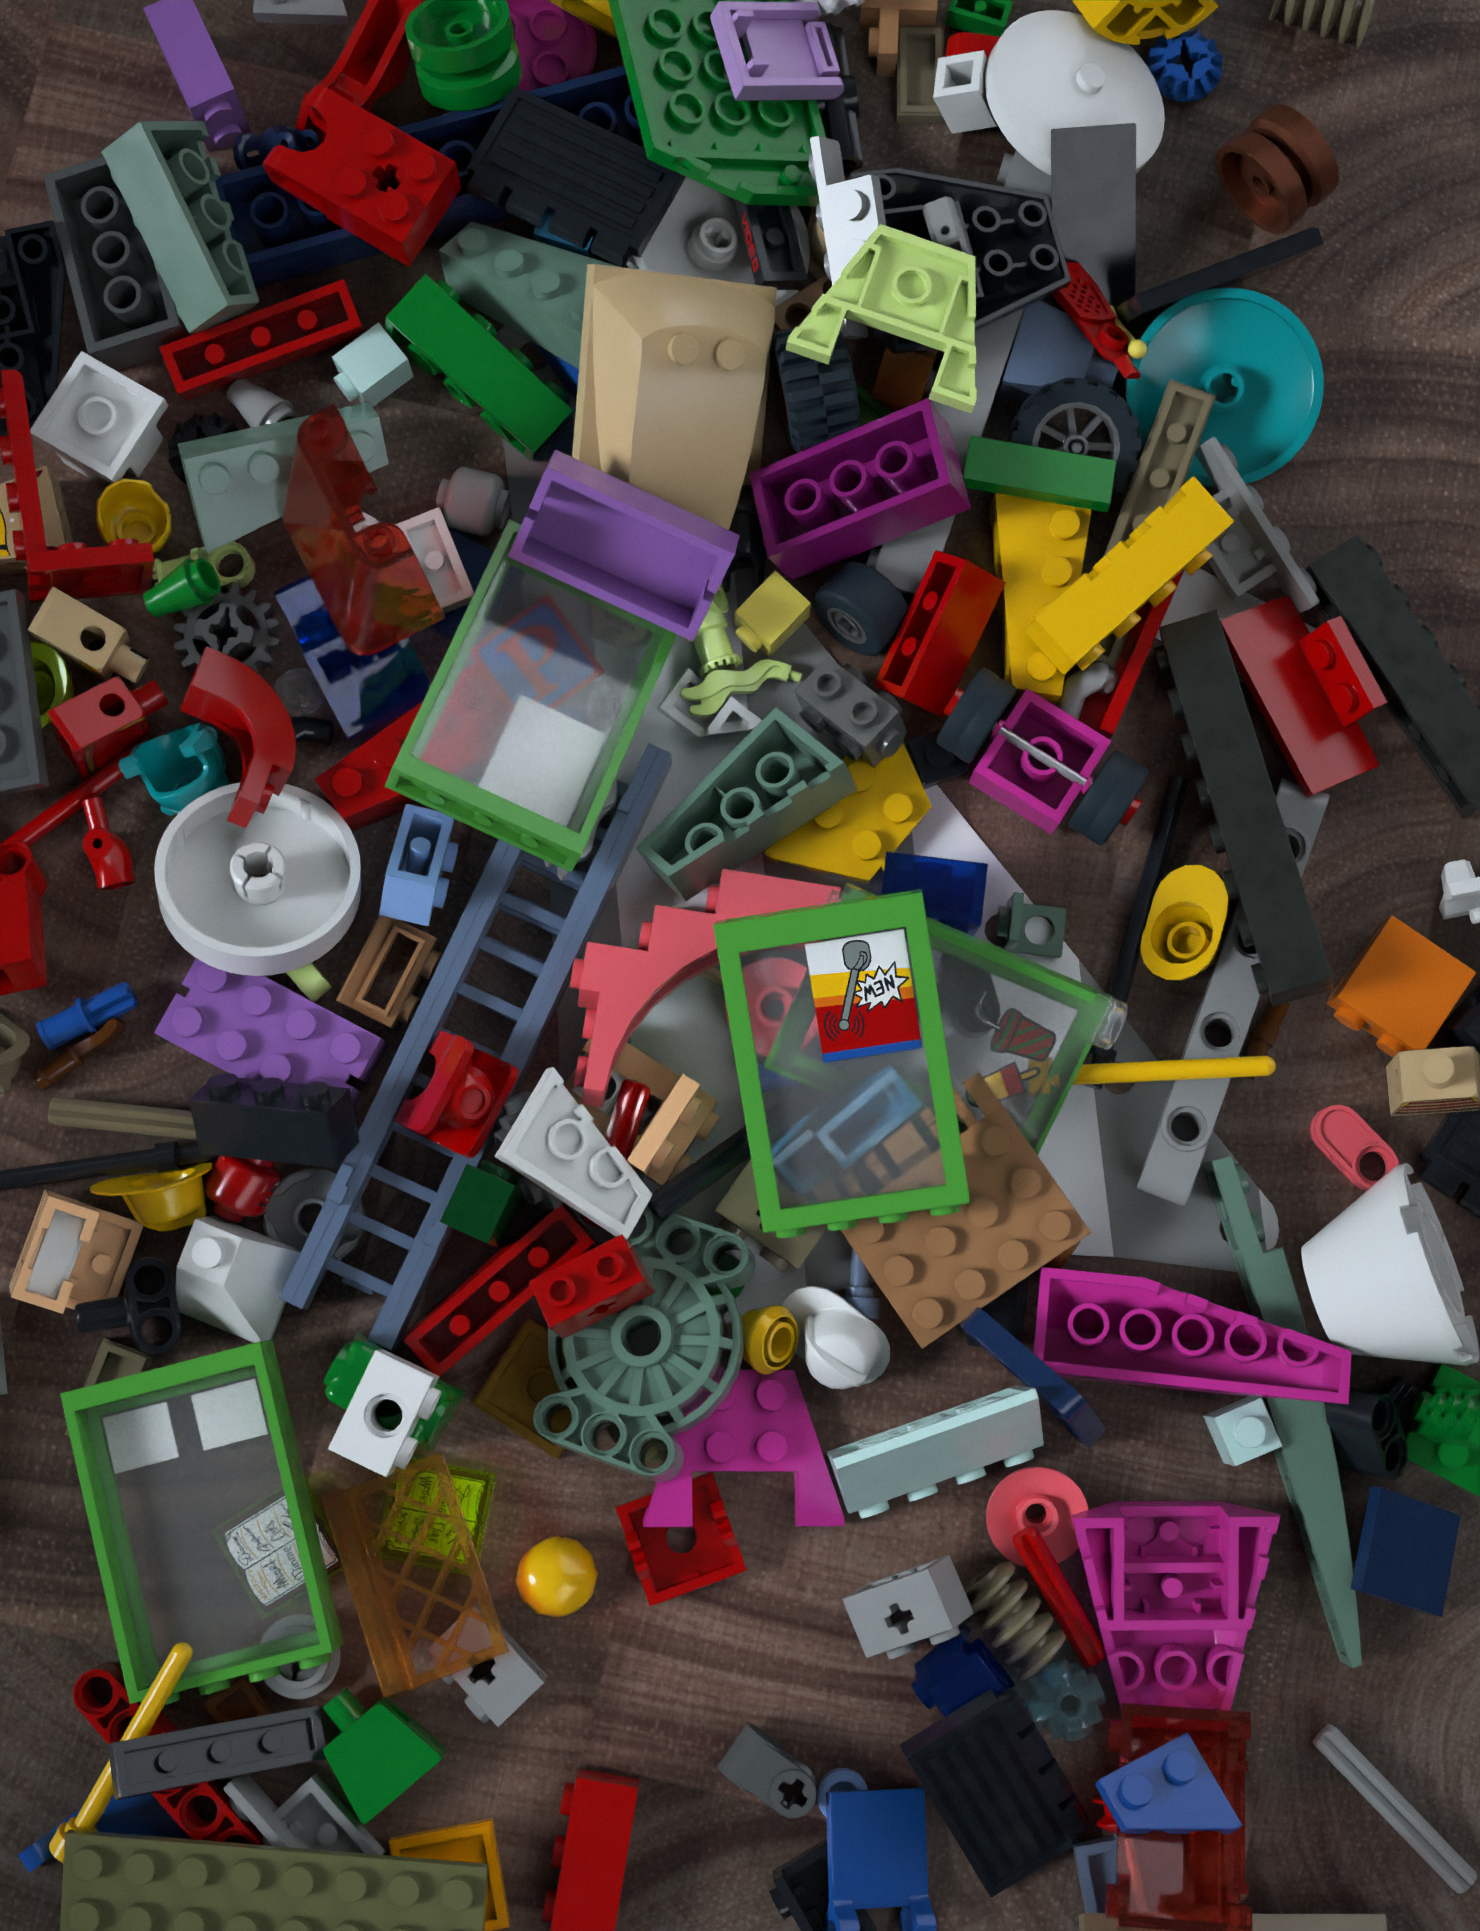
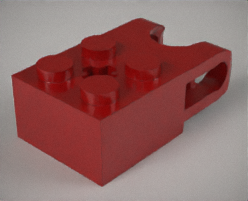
M319 84L314 86L304 102L307 105L308 114L313 124L326 133L324 141L314 150L299 152L282 145L274 146L262 163L267 175L274 184L324 213L328 220L410 267L461 190L456 162L331 89Z

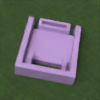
M718 1L710 15V19L735 101L831 100L843 93L844 85L842 79L837 77L840 69L825 22H817L821 16L817 3ZM738 38H742L743 44L749 60L747 64L745 62Z

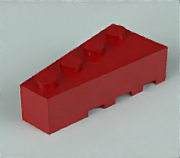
M477 663L459 675L420 760L465 781H471L480 776L483 777L513 711ZM423 701L314 779L353 832L404 811L406 804L412 805L417 803V801L384 786Z

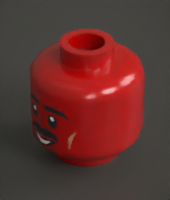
M219 1156L205 1184V1193L216 1203L213 1211L233 1222H241L243 1216L259 1217L263 1215L281 1177L279 1171L273 1166L275 1161Z

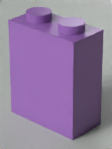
M160 0L144 7L143 10L193 120L205 122L209 137L204 140L208 152L218 148H231L236 144L239 136L252 133L235 89L194 1Z

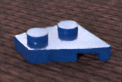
M1188 1732L1104 1776L1095 1784L1122 1833L1148 1834L1152 1830L1165 1831L1168 1834H1189L1191 1831H1221V1834H1232L1242 1826L1238 1816Z

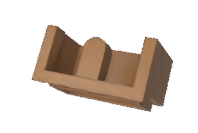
M379 916L336 1001L343 1007L397 1032L401 1022L408 1025L414 1017L421 1000L415 995L424 978L432 979L443 956V953L438 952L441 943L436 937L401 920ZM400 934L417 942L418 945L384 1010L364 999L394 940Z

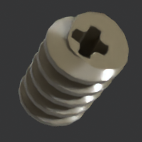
M1275 0L1268 20L1272 21L1282 9L1285 10V26L1290 27L1300 15L1303 16V32L1308 33L1318 21L1321 23L1320 38L1326 39L1334 28H1338V44L1344 45L1352 34H1356V50H1358L1371 21L1376 0Z
M1006 1561L986 1568L964 1584L963 1588L966 1594L973 1593L975 1596L970 1603L973 1612L982 1610L987 1612L986 1617L979 1626L980 1629L985 1631L998 1627L1000 1630L992 1642L994 1648L1007 1644L1012 1646L1011 1651L1004 1660L1005 1663L1011 1665L1023 1661L1025 1664L1017 1676L1020 1682L1037 1673L1055 1657L1064 1643L1066 1635L1061 1629L1048 1631L1054 1619L1049 1612L1035 1614L1041 1603L1036 1595L1021 1598L1027 1590L1028 1583L1024 1578L1009 1581L1016 1567L1011 1561Z

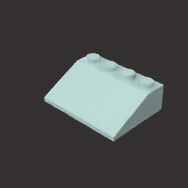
M1015 1385L827 1451L847 1512L850 1514L858 1511L861 1519L890 1509L887 1500L907 1494L909 1501H915L937 1493L936 1483L955 1477L957 1484H963L985 1476L984 1466L1003 1460L1005 1467H1011L1035 1458L1032 1449L1044 1445L1039 1398L1035 1388Z

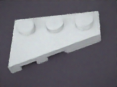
M554 1067L547 1068L495 1157L617 1237L623 1234L628 1239L653 1194L615 1146L611 1147L592 1122L594 1118L584 1105L578 1104L563 1085L565 1081Z

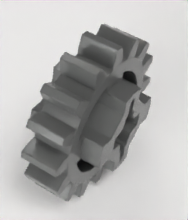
M232 583L229 593L224 594L221 590L219 594L214 596L211 604L181 611L187 618L186 624H174L173 629L184 640L178 641L173 645L179 655L187 656L181 663L188 673L195 671L201 658L197 645L200 644L204 648L206 646L240 662L251 655L242 663L250 667L261 677L259 669L263 665L274 669L276 663L269 655L270 651H281L283 645L279 639L272 635L281 632L283 629L278 619H269L275 613L271 604L265 602L259 605L261 597L254 589H251L243 597L242 589L238 583ZM244 611L256 618L259 630H255L253 626L245 625ZM234 629L237 637H229L226 645H223L219 640L220 637H228L230 630Z

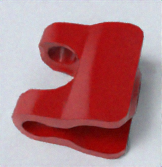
M440 1030L429 1050V1053L435 1057L436 1061L435 1072L430 1083L415 1099L403 1100L393 1121L469 1159L475 1157L481 1150L518 1078V1069L506 1061L474 1048V1044L468 1039Z

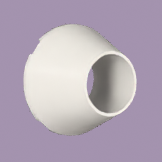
M1408 1163L1397 1165L1302 1246L1301 1255L1304 1273L1321 1324L1331 1344L1352 1351V1355L1465 1366L1477 1363L1480 1355L1474 1321L1471 1315L1465 1316L1460 1292L1464 1291V1287L1442 1226L1422 1183L1419 1182L1411 1185L1407 1175L1414 1173L1413 1168Z

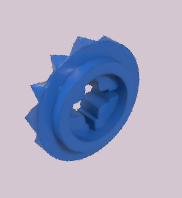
M1199 28L1194 31H1186L1168 40L1164 35L1160 36L1150 49L1147 58V66L1158 85L1160 93L1171 100L1179 102H1192L1207 96L1217 86L1222 75L1223 55L1219 54L1216 48L1215 38L1207 39L1201 35ZM1181 50L1187 54L1189 60H1197L1191 70L1190 78L1188 77V72H1185L1183 65H1175L1178 62Z

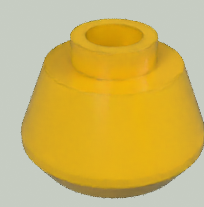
M780 1305L747 1311L741 1317L744 1329V1352L742 1358L758 1373L765 1375L773 1374L785 1367L796 1352L799 1340L797 1323L792 1313Z

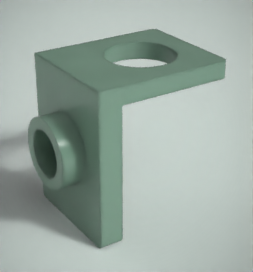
M1014 892L1008 900L1007 906H999L996 936H1003L1002 949L1012 953L1060 958L1063 949L1066 909L1023 904L1024 893ZM1037 916L1048 919L1053 926L1052 939L1041 945L1029 941L1025 934L1027 921Z

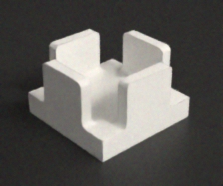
M81 351L31 427L30 432L35 440L54 450L66 465L104 486L107 481L112 484L121 480L127 470L132 475L140 477L163 441V437L156 426L169 405L163 397Z

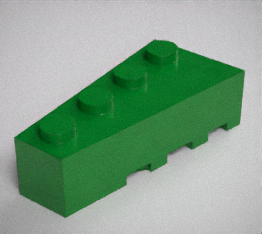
M425 274L386 316L384 330L398 347L402 342L408 346L407 350L414 358L413 363L429 376L430 374L436 375L439 372L446 378L443 383L449 390L450 395L462 405L470 409L476 404L484 410L480 414L482 421L531 461L569 419L573 411L567 405L570 402L569 397L552 381L544 384L531 372L534 368L533 364L521 351L515 347H511L508 351L494 338L497 331L483 316L478 313L471 316L458 304L461 299L450 285L442 279L434 282Z

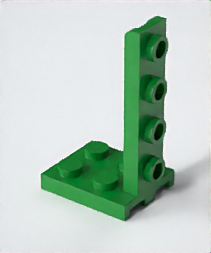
M1436 1363L1433 1369L1434 1375L1427 1390L1419 1395L1411 1411L1410 1417L1413 1420L1405 1435L1408 1445L1407 1461L1480 1498V1382L1443 1363Z

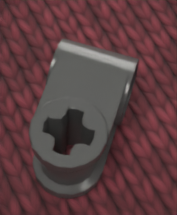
M750 1722L745 1724L717 1765L720 1772L744 1791L755 1795L786 1818H799L806 1815L813 1808L816 1801L817 1779L810 1767L785 1750L772 1736ZM796 1779L803 1782L802 1793L805 1797L802 1798L799 1795H795L791 1800L784 1797L785 1785L782 1782L785 1781L787 1784H793Z

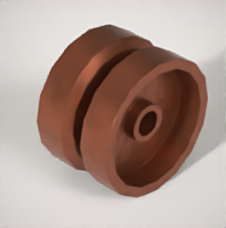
M1279 103L1268 107L1252 120L1248 130L1237 133L1222 145L1215 157L1217 173L1234 205L1249 221L1260 229L1275 235L1284 233L1303 218L1307 208L1321 203L1335 191L1339 183V167L1332 149L1321 132L1300 112L1290 106Z

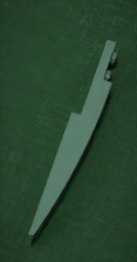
M1232 1155L1203 1163L1251 1316L1308 1336L1283 1247L1262 1251L1260 1242L1265 1241V1232L1259 1215L1256 1212L1250 1213L1245 1198V1193L1250 1192V1186L1243 1166L1240 1163L1235 1164ZM1260 1397L1264 1402L1282 1444V1447L1273 1450L1339 1661L1351 1668L1361 1666L1362 1657L1356 1591L1351 1589L1353 1565L1336 1456L1330 1426L1326 1420L1325 1403Z

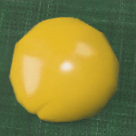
M123 478L106 486L96 501L95 521L97 530L107 546L113 540L133 538L137 539L139 543H152L154 555L163 549L172 534L171 514L169 513L168 503L153 490L150 483L144 480Z
M555 1536L539 1542L524 1553L519 1563L515 1582L521 1600L536 1614L564 1617L578 1611L592 1597L598 1572L592 1554L581 1543L568 1537L561 1538Z

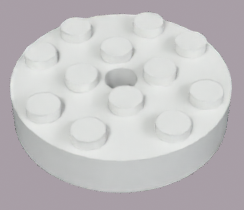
M240 783L226 785L200 796L179 812L169 824L161 838L155 858V883L160 911L165 924L176 941L195 958L212 967L230 973L251 976L275 975L296 970L312 963L330 951L351 926L358 910L361 895L360 854L354 835L341 815L332 806L311 792L285 784L279 796L272 794L264 814L255 811L247 827L243 828L227 821ZM258 874L266 875L264 877L259 878L252 877Z

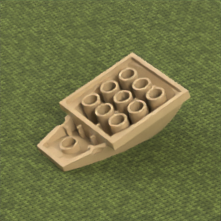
M588 264L572 457L729 530L742 485L751 486L749 473L761 467L770 369V349L775 323L777 288L608 265Z

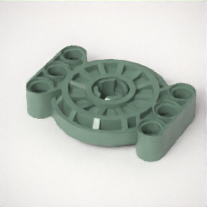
M646 1206L640 1217L645 1218L647 1221L645 1231L639 1237L628 1238L627 1240L635 1247L656 1293L564 1339L550 1328L548 1329V1357L555 1382L561 1392L548 1395L539 1401L534 1409L533 1421L538 1433L559 1447L645 1479L662 1483L676 1477L683 1467V1450L673 1435L686 1432L708 1418L726 1399L739 1374L744 1352V1329L736 1299L729 1289L741 1287L749 1282L755 1273L756 1262L754 1255L739 1236L672 1213L664 1220H659ZM682 1234L693 1235V1246L688 1252L682 1255L672 1254L671 1246L675 1238ZM729 1250L741 1252V1261L735 1269L727 1272L718 1269V1260L723 1253ZM718 1292H721V1293H722V1294H720V1295H715V1296L712 1295V1294L718 1293ZM727 1311H729L732 1320V1339L728 1338V1329L723 1316ZM654 1322L658 1323L662 1335L656 1350L645 1356L633 1355L631 1343L626 1339L628 1331L635 1334L643 1326L653 1325ZM561 1341L563 1342V1353L567 1364L565 1368L561 1360ZM727 1355H730L727 1369L721 1381L717 1384L724 1371ZM577 1385L578 1388L572 1389L570 1386ZM707 1398L699 1408L687 1415L688 1412L699 1406ZM561 1409H570L572 1421L568 1429L561 1433H553L551 1421L555 1413ZM670 1420H674V1421H675V1422H672V1423H669V1424H666V1425L664 1424V1422H667V1421H670ZM608 1426H617L620 1432L618 1443L611 1450L601 1451L598 1446V1437L601 1431ZM665 1443L668 1449L665 1463L658 1468H648L645 1462L648 1449L654 1444Z

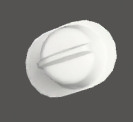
M817 1286L798 1288L785 1298L782 1306L792 1313L799 1331V1340L795 1353L806 1361L810 1374L820 1384L832 1389L860 1387L863 1384L873 1382L884 1373L890 1362V1345L885 1333L845 1299L827 1288Z

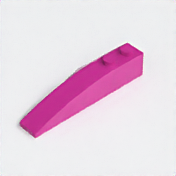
M1041 1267L1033 1354L1060 1377L1230 1395L1349 1404L1352 1351L1288 1328L1284 1329L1259 1320L1257 1317L1234 1311L1209 1302L1207 1299L1161 1285V1283L1145 1277Z

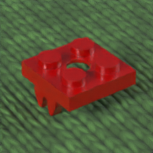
M707 1472L692 1478V1518L697 1540L694 1547L688 1552L678 1553L668 1546L666 1534L670 1527H643V1518L653 1493L615 1507L625 1534L628 1550L632 1555L634 1567L643 1585L649 1606L747 1571L713 1472Z

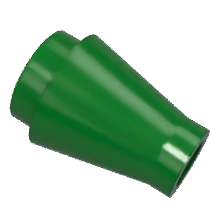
M187 558L157 585L145 591L143 599L148 611L155 618H161L167 614L211 604L214 596L221 592V583L215 569L206 559L198 558L193 560Z

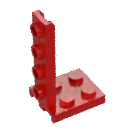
M1 370L0 419L6 418L8 435L0 436V452L2 465H12L14 482L6 483V494L9 513H19L21 530H13L12 537L16 561H26L30 603L44 602L52 587L57 588L74 599L144 594L145 591L151 589L154 567L152 543H139L137 539L122 538L111 541L108 544L109 546L88 547L86 543L71 542L58 546L57 550L47 551L23 377L17 370Z

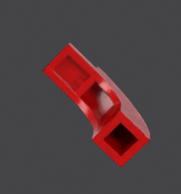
M206 646L193 673L179 711L220 728L237 746L242 758L243 773L227 821L246 828L255 811L264 814L272 794L279 796L292 773L296 755L294 729L283 702L259 674L237 659Z

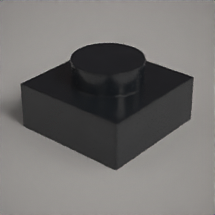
M941 729L909 739L905 744L924 789L965 776L970 771L967 762L937 744V737Z

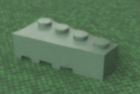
M139 121L101 151L111 171V177L120 189L132 214L134 225L141 233L154 260L155 268L162 277L174 301L177 314L184 322L188 333L201 332L234 320L258 304L259 299L243 246L232 239L229 230L231 222L234 221L230 204L221 201L215 180L221 177L216 158L207 157L203 141L209 137L205 122Z
M472 221L439 250L445 281L456 291L462 301L579 369L587 265L619 266Z
M370 402L177 444L200 537L207 554L389 464L380 418Z
M775 707L636 849L653 873L687 901L709 887V885L718 881L721 877L722 869L735 870L858 790L845 762Z

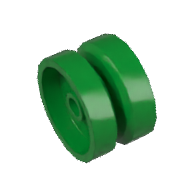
M426 0L410 13L405 24L406 36L412 59L416 61V73L422 96L431 105L448 111H469L483 108L506 98L511 93L513 87L519 85L523 76V68L517 42L514 39L515 34L508 3L505 0Z

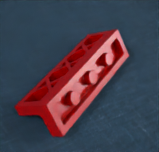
M1184 570L1172 579L1176 586H1178ZM1176 589L1155 608L1148 601L1136 611L1141 620L1129 630L1115 667L1119 677L1116 689L1110 694H1100L1097 691L1085 699L1079 721L1109 740L1118 725Z

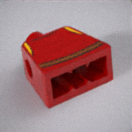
M113 677L47 711L58 744L83 781H85L135 743L145 742L150 737L146 717L168 705V701L154 679L129 691L121 678Z

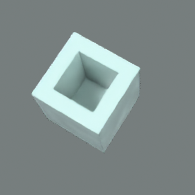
M379 322L332 356L339 373L333 379L350 402L358 398L361 403L370 402L372 407H374L414 377L408 358Z
M1248 1396L1203 1415L1221 1459L1225 1464L1238 1466L1282 1447L1268 1411L1260 1397Z

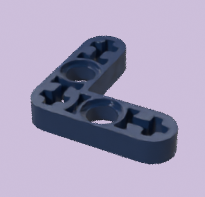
M976 1307L960 1325L978 1345L1025 1386L1035 1388L1038 1397L1043 1401L1055 1419L1084 1446L1090 1449L1106 1431L1105 1426L1089 1403L1072 1386L981 1308Z

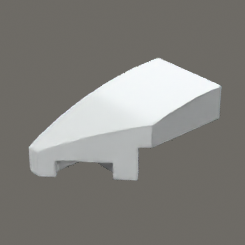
M689 668L683 672L657 708L658 711L695 738L753 730L762 721L733 697L726 698L719 711L711 717L699 718L690 715V707L701 703L700 701H689L681 698L680 692L683 688L697 686L704 680Z

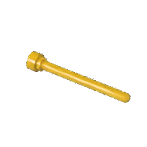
M1047 1056L1043 1061L1032 1058L1028 1060V1068L1033 1066L1040 1068L1038 1075L1028 1079L1031 1097H1035L1038 1090L1050 1093L1049 1075L1047 1072L1052 1063L1051 1056ZM1270 1056L1082 1064L1072 1085L1269 1076L1275 1071L1276 1063ZM1059 1072L1050 1078V1083L1060 1087Z
M180 1642L172 1648L120 1741L146 1737L192 1658L193 1650L188 1643ZM110 1759L77 1817H71L68 1822L60 1824L49 1843L51 1854L62 1863H64L65 1833L69 1829L97 1832L95 1826L114 1795Z

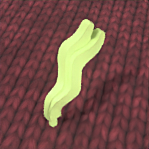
M764 659L756 662L752 667L744 671L714 670L709 672L701 684L691 688H683L680 692V697L689 701H700L701 704L690 707L689 714L699 718H707L715 715L722 707L726 698L731 694H753L765 681L770 679H777L783 682L790 679L800 682L802 673L791 670L792 665Z

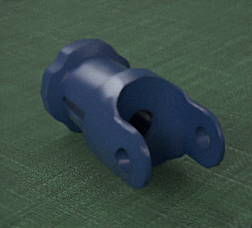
M276 125L267 128L259 136L252 133L239 136L233 147V157L238 169L244 170L262 165L274 146L282 145L299 152L314 150L320 145L319 136L312 129L298 131L286 125ZM258 151L259 155L248 157L247 153Z

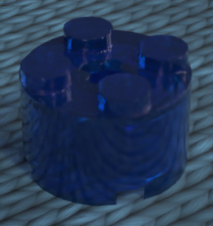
M966 1625L959 1628L960 1634L940 1643L914 1664L916 1680L911 1683L913 1690L928 1709L937 1706L944 1717L989 1689L992 1690L994 1695H997L1003 1690L1015 1686L1007 1671L980 1638H977L972 1643L967 1640L971 1629ZM1022 1697L1021 1699H1022L1023 1703L1025 1704L1027 1710L1029 1711L1028 1706H1027V1703L1025 1702L1024 1698Z

